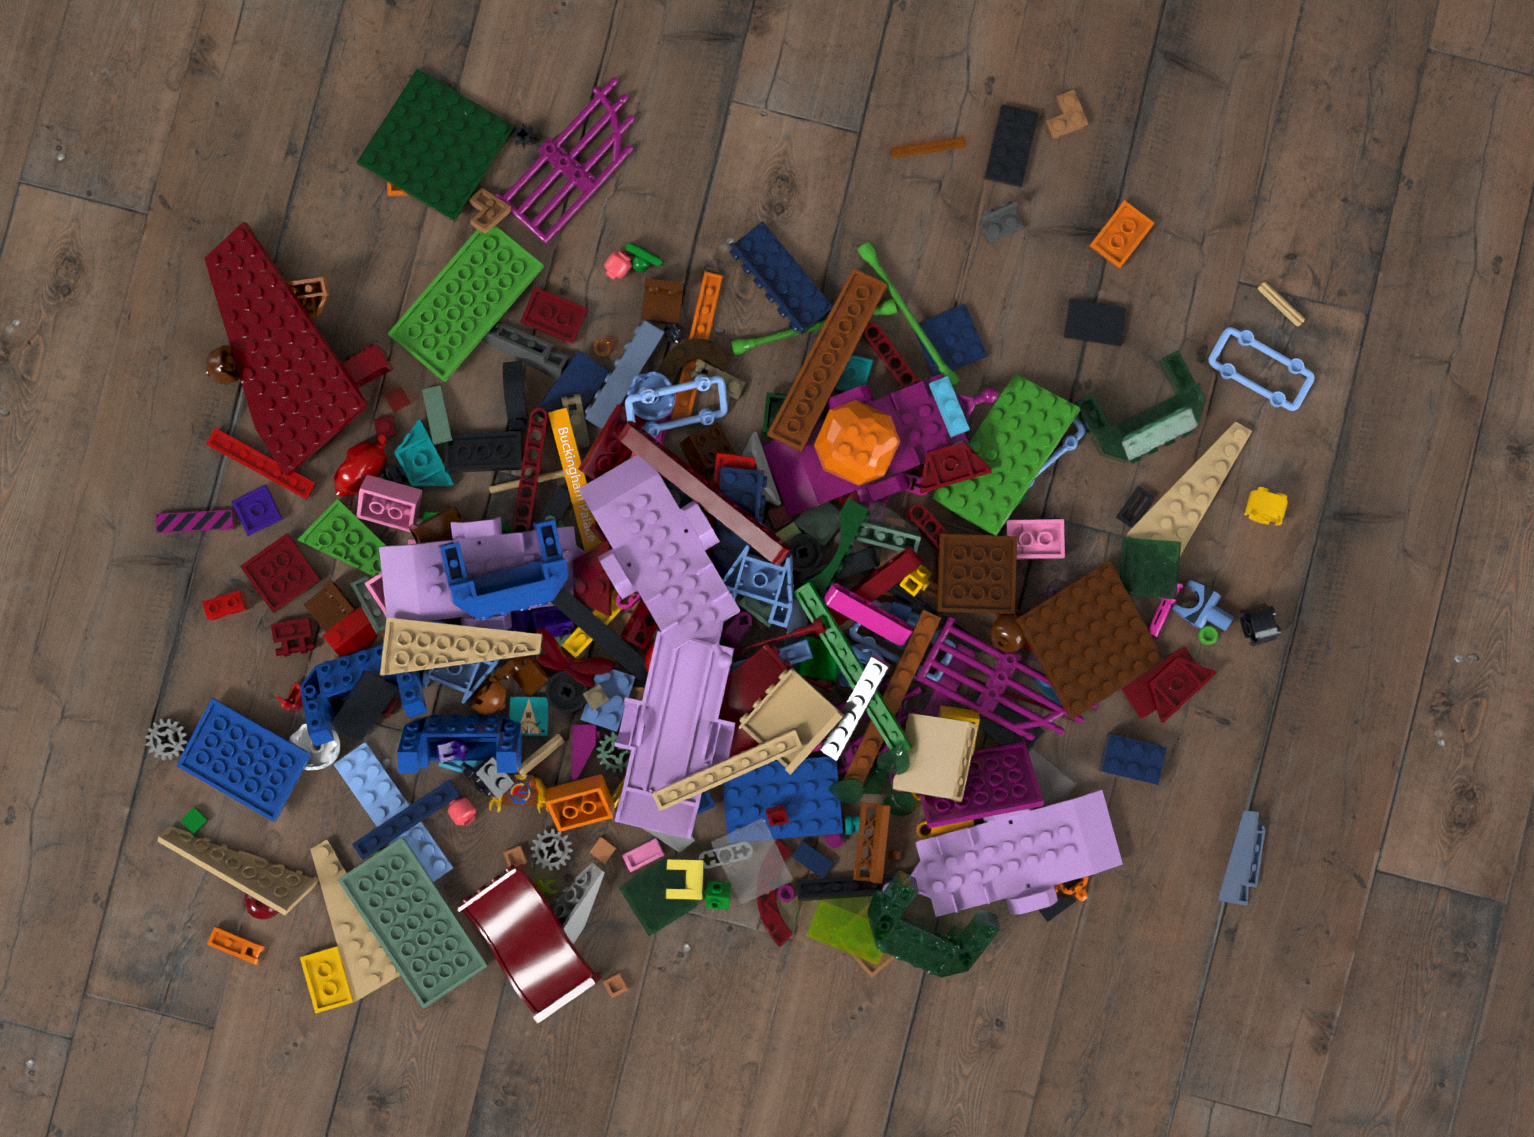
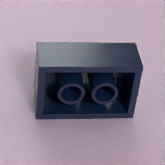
M1107 733L1099 771L1158 785L1167 747Z

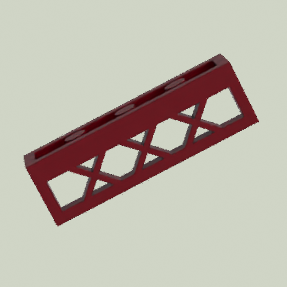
M642 598L620 637L645 650L658 625L654 621L653 624L646 626L645 618L651 613ZM644 630L645 638L641 644L634 640L638 632Z

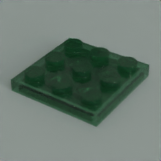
M1123 537L1119 578L1129 596L1176 600L1181 542Z
M668 856L619 886L620 891L648 936L653 935L698 906L695 899H666V889H685L686 885L677 870L667 869V860H670Z

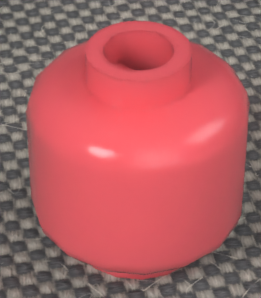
M621 250L618 252L613 251L604 263V268L607 270L605 272L606 275L614 280L616 277L623 279L632 267L631 257Z
M458 797L449 803L450 806L447 812L456 825L467 826L476 818V809L468 798Z

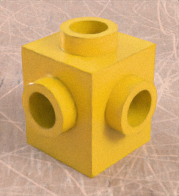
M920 565L903 579L900 586L915 597L920 589L924 591L930 584L928 579L932 573L925 566Z

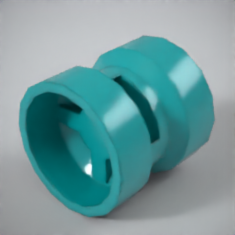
M860 815L857 817L845 816L846 835L858 833Z

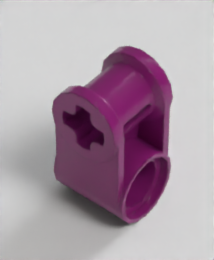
M748 612L738 613L720 638L736 648L752 625V615ZM748 616L747 621L749 623L741 625L739 617Z

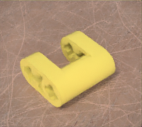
M667 860V869L686 870L685 889H666V899L702 900L704 861Z

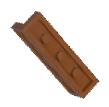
M861 802L853 880L882 884L890 806ZM867 807L875 808V814L870 820L866 816ZM870 826L873 829V833L867 839L864 835V830ZM868 845L871 852L865 858L862 855V849ZM865 864L869 868L868 877L860 876V868Z

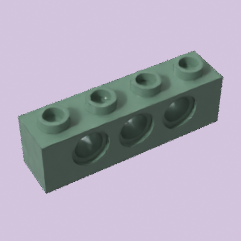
M868 519L866 523L862 521L859 527L862 531L857 538L858 541L897 551H903L907 547H911L917 554L921 532Z

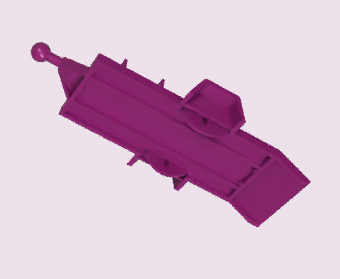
M942 375L934 376L876 400L873 398L869 385L856 387L828 399L824 409L826 415L830 409L853 400L860 401L891 415L900 443L885 476L877 480L857 486L823 470L814 443L825 420L816 424L802 453L776 440L763 445L762 449L789 517L856 490L860 500L866 504L906 490L909 486L903 472L924 464L926 451L962 440L969 445L964 432L950 437L930 389L929 383L943 378ZM987 388L983 391L982 395L974 398L955 394L966 420L975 405L982 402L993 403L998 397V393L994 388Z

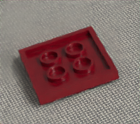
M288 533L240 566L272 613H276L321 581Z

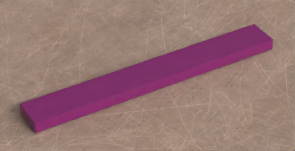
M960 643L956 648L972 658L976 654L975 651ZM953 656L948 666L965 675L969 664ZM943 673L938 683L956 692L960 681ZM934 690L922 715L938 717L940 705L949 706L952 699ZM897 763L888 778L892 782L896 775Z

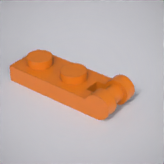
M214 926L207 945L255 965H258L259 955L265 948L260 943L253 942L217 926ZM248 947L254 949L251 955L246 953Z

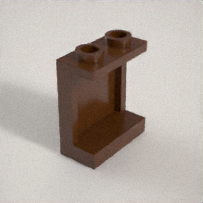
M447 505L442 512L419 525L414 523L408 528L416 544L452 540L451 522H461L459 519L461 515L456 507Z

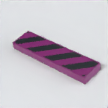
M234 510L156 514V533L234 529Z

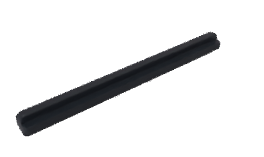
M898 584L887 590L904 603L912 605V608L919 613L925 610L940 617L938 626L941 628L944 626L947 617L916 596L911 595ZM953 623V626H955V627H957V628H959V629L965 631L966 633L970 634L969 632H967L966 630H964L962 627H960V626L957 625L956 623ZM952 634L953 636L961 640L963 643H965L978 653L983 651L982 649L974 646L973 644Z

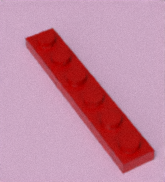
M217 428L213 430L206 443L211 448L308 500L317 484L295 471L290 475H285L275 460Z

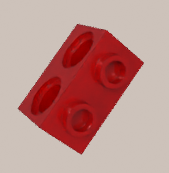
M235 591L202 601L206 618L210 621L249 610L244 591Z

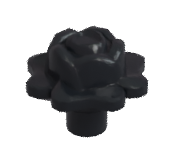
M667 323L664 328V336L669 342L680 343L681 339L684 338L683 334H681L683 327L680 324L676 326L674 323L672 325Z

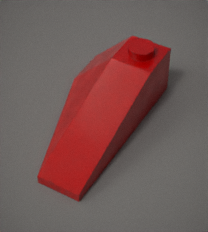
M360 606L322 636L332 649L342 657L358 653L361 650H367L377 634Z

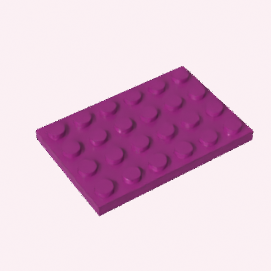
M1025 741L974 751L971 757L962 802L919 794L928 829L1044 806Z

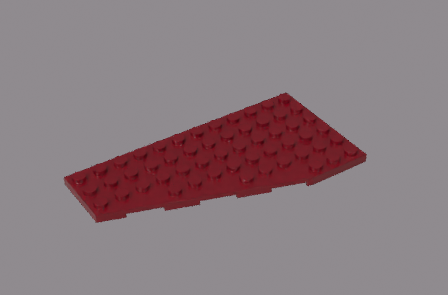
M242 222L204 260L255 430L284 474L290 475L369 404L248 223Z

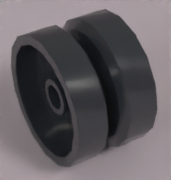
M561 671L553 675L548 681L546 697L549 704L557 711L564 713L576 712L586 704V699L582 693L589 690V687L577 682L567 672ZM566 688L572 690V693H570V695L565 694Z

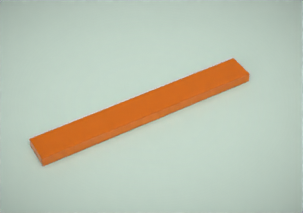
M704 271L689 340L703 339L709 341L723 275ZM697 359L687 362L682 367L679 384L694 381L689 376L696 368L695 363ZM697 388L676 393V402L671 420L691 417Z

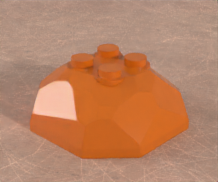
M853 400L829 410L814 443V447L824 471L857 486H861L885 476L898 448L900 439L891 415L860 401Z

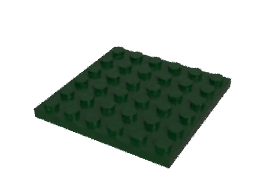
M417 68L356 163L455 223L511 136L515 126Z

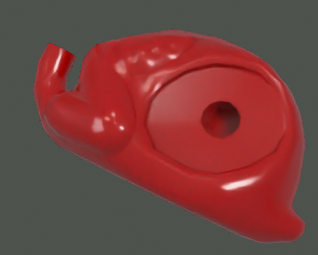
M380 435L378 440L373 443L364 440L347 450L346 459L336 470L333 477L335 493L339 497L359 494L366 475L380 478L387 462V457L384 454L387 439L384 435Z

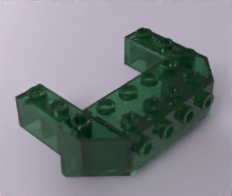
M1179 350L1158 361L1175 395L1130 419L1110 427L1093 393L1074 403V405L1080 408L1078 414L1100 456L1122 463L1130 461L1131 464H1134L1142 459L1141 455L1145 453L1148 456L1159 451L1157 447L1163 444L1167 447L1176 442L1175 438L1179 436L1185 438L1193 434L1192 430L1198 427L1206 400L1200 383L1195 382Z
M900 870L884 892L878 890L874 892L867 912L876 949L941 978L969 971L1001 930L997 915L980 908L965 929L954 925L946 936L901 916L919 890L916 878Z

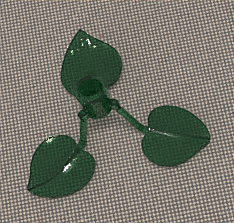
M903 744L883 752L874 760V768L870 769V774L863 786L859 779L848 778L836 782L829 787V791L840 801L854 803L863 797L862 790L866 789L873 774H875L879 779L886 778L890 797L885 798L883 804L890 806V814L906 816L914 812L916 800L911 793L899 791L893 794L890 784V771L893 774L900 775L905 773L910 765L909 755Z

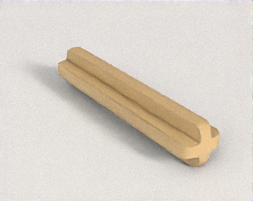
M1263 282L1258 287V290L1296 326H1300L1304 322L1305 318L1267 282Z
M556 734L522 762L521 768L517 770L518 774L524 776L564 743L563 737L560 734Z

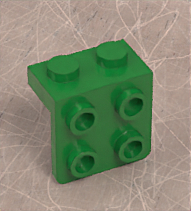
M801 636V641L808 640L813 658L798 662L795 671L802 676L835 681L839 673V666L823 640Z

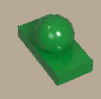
M632 242L628 243L625 248L635 254L631 263L633 269L637 272H645L649 268L650 263L661 267L664 262L663 258Z

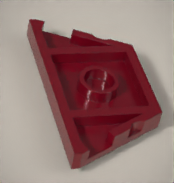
M964 440L928 450L925 456L920 493L992 473V468Z
M605 541L573 560V596L581 603L605 615L612 616V582L598 559L600 555L612 549L609 541Z
M1176 657L1149 682L1160 722L1164 723L1217 672L1180 657Z

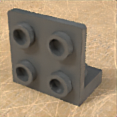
M1008 201L1002 204L1001 208L996 211L990 209L983 213L984 216H982L979 225L988 244L1023 229V225L1016 212L1018 207L1017 201L1014 203Z

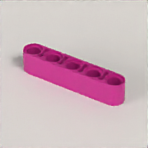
M837 583L831 585L822 599L832 609L899 646L905 644L914 630L907 622Z

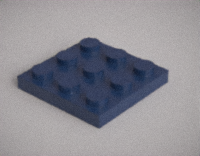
M965 304L919 323L944 363L952 371H956L988 356ZM912 328L933 377L940 375L939 367L929 354L930 352L925 348L926 346L921 342L922 340H920L914 328Z

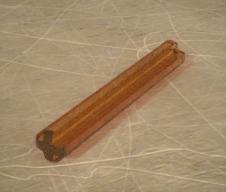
M964 137L893 147L891 148V157L894 159L960 149L966 146Z

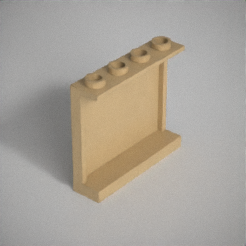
M793 668L789 671L785 669L778 677L780 679L779 683L776 686L772 684L765 691L768 695L763 700L759 698L754 703L752 713L746 712L739 720L742 723L739 728H743L759 744L793 729L796 730L803 748L777 759L786 767L785 770L790 775L844 716L842 712Z
M909 713L906 721L905 735L913 747L902 753L898 758L897 771L893 779V789L903 793L911 792L962 802L978 726L966 721Z

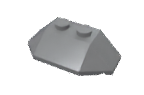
M754 432L742 455L756 457L754 469L764 470V476H767L766 488L762 489L765 501L777 507L781 506L758 434Z

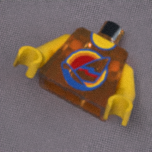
M518 772L516 774H507L514 784L499 799L493 797L489 803L490 811L492 806L496 805L498 806L497 812H500L502 802V805L537 806L539 813H541L540 809L542 807H546L547 812H549L545 803L547 789L542 780L536 777V774L527 773L524 776H521Z

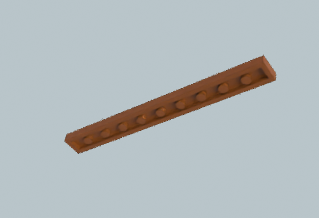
M922 610L882 695L894 717L941 619L925 610ZM872 720L841 782V785L858 793L884 740Z

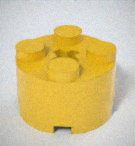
M1258 487L1257 490L1250 492L1244 515L1249 514V519L1269 525L1271 521L1275 522V526L1281 525L1288 504L1287 495L1283 493L1274 494L1269 492L1267 488Z

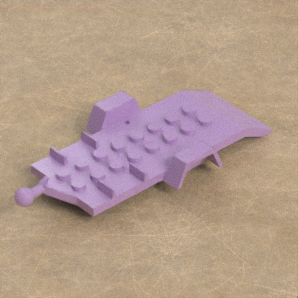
M638 455L579 489L581 495L612 546V549L600 555L598 559L621 598L624 599L636 591L639 592L673 651L691 641L713 648L717 655V665L721 668L729 667L732 663V658L730 654L722 650L719 641L724 621L739 613L740 609L705 550L720 541L697 502L693 500L679 508L658 471Z
M501 517L473 522H451L452 540L379 547L387 618L432 621L461 617L462 626L508 630L512 627L511 613L491 615L492 618L480 620V618L473 617L451 602L438 545L453 541L459 542L467 578L542 561L535 530L502 534ZM574 526L558 527L557 532L568 572V578L562 587L573 595V560L586 552L576 546ZM548 602L549 604L543 606H529L530 608L528 610H531V608L548 607L555 605L551 602Z
M659 630L657 631L643 699L639 701L625 697V709L621 727L614 745L631 750L615 822L691 840L702 793L659 811L652 792L729 758L735 723L719 719L730 666L721 668L717 665V655L713 648L690 641L673 651L663 633ZM720 645L722 650L730 654L732 658L734 648Z
M1103 790L1036 809L1030 808L984 817V823L915 841L920 857L919 863L906 882L900 884L886 883L883 886V894L888 898H893L900 891L910 890L931 898L936 917L953 912L957 913L960 910L986 903L990 904V902L1001 899L1006 900L1009 914H1024L1050 907L1058 901L1054 885L1123 865Z

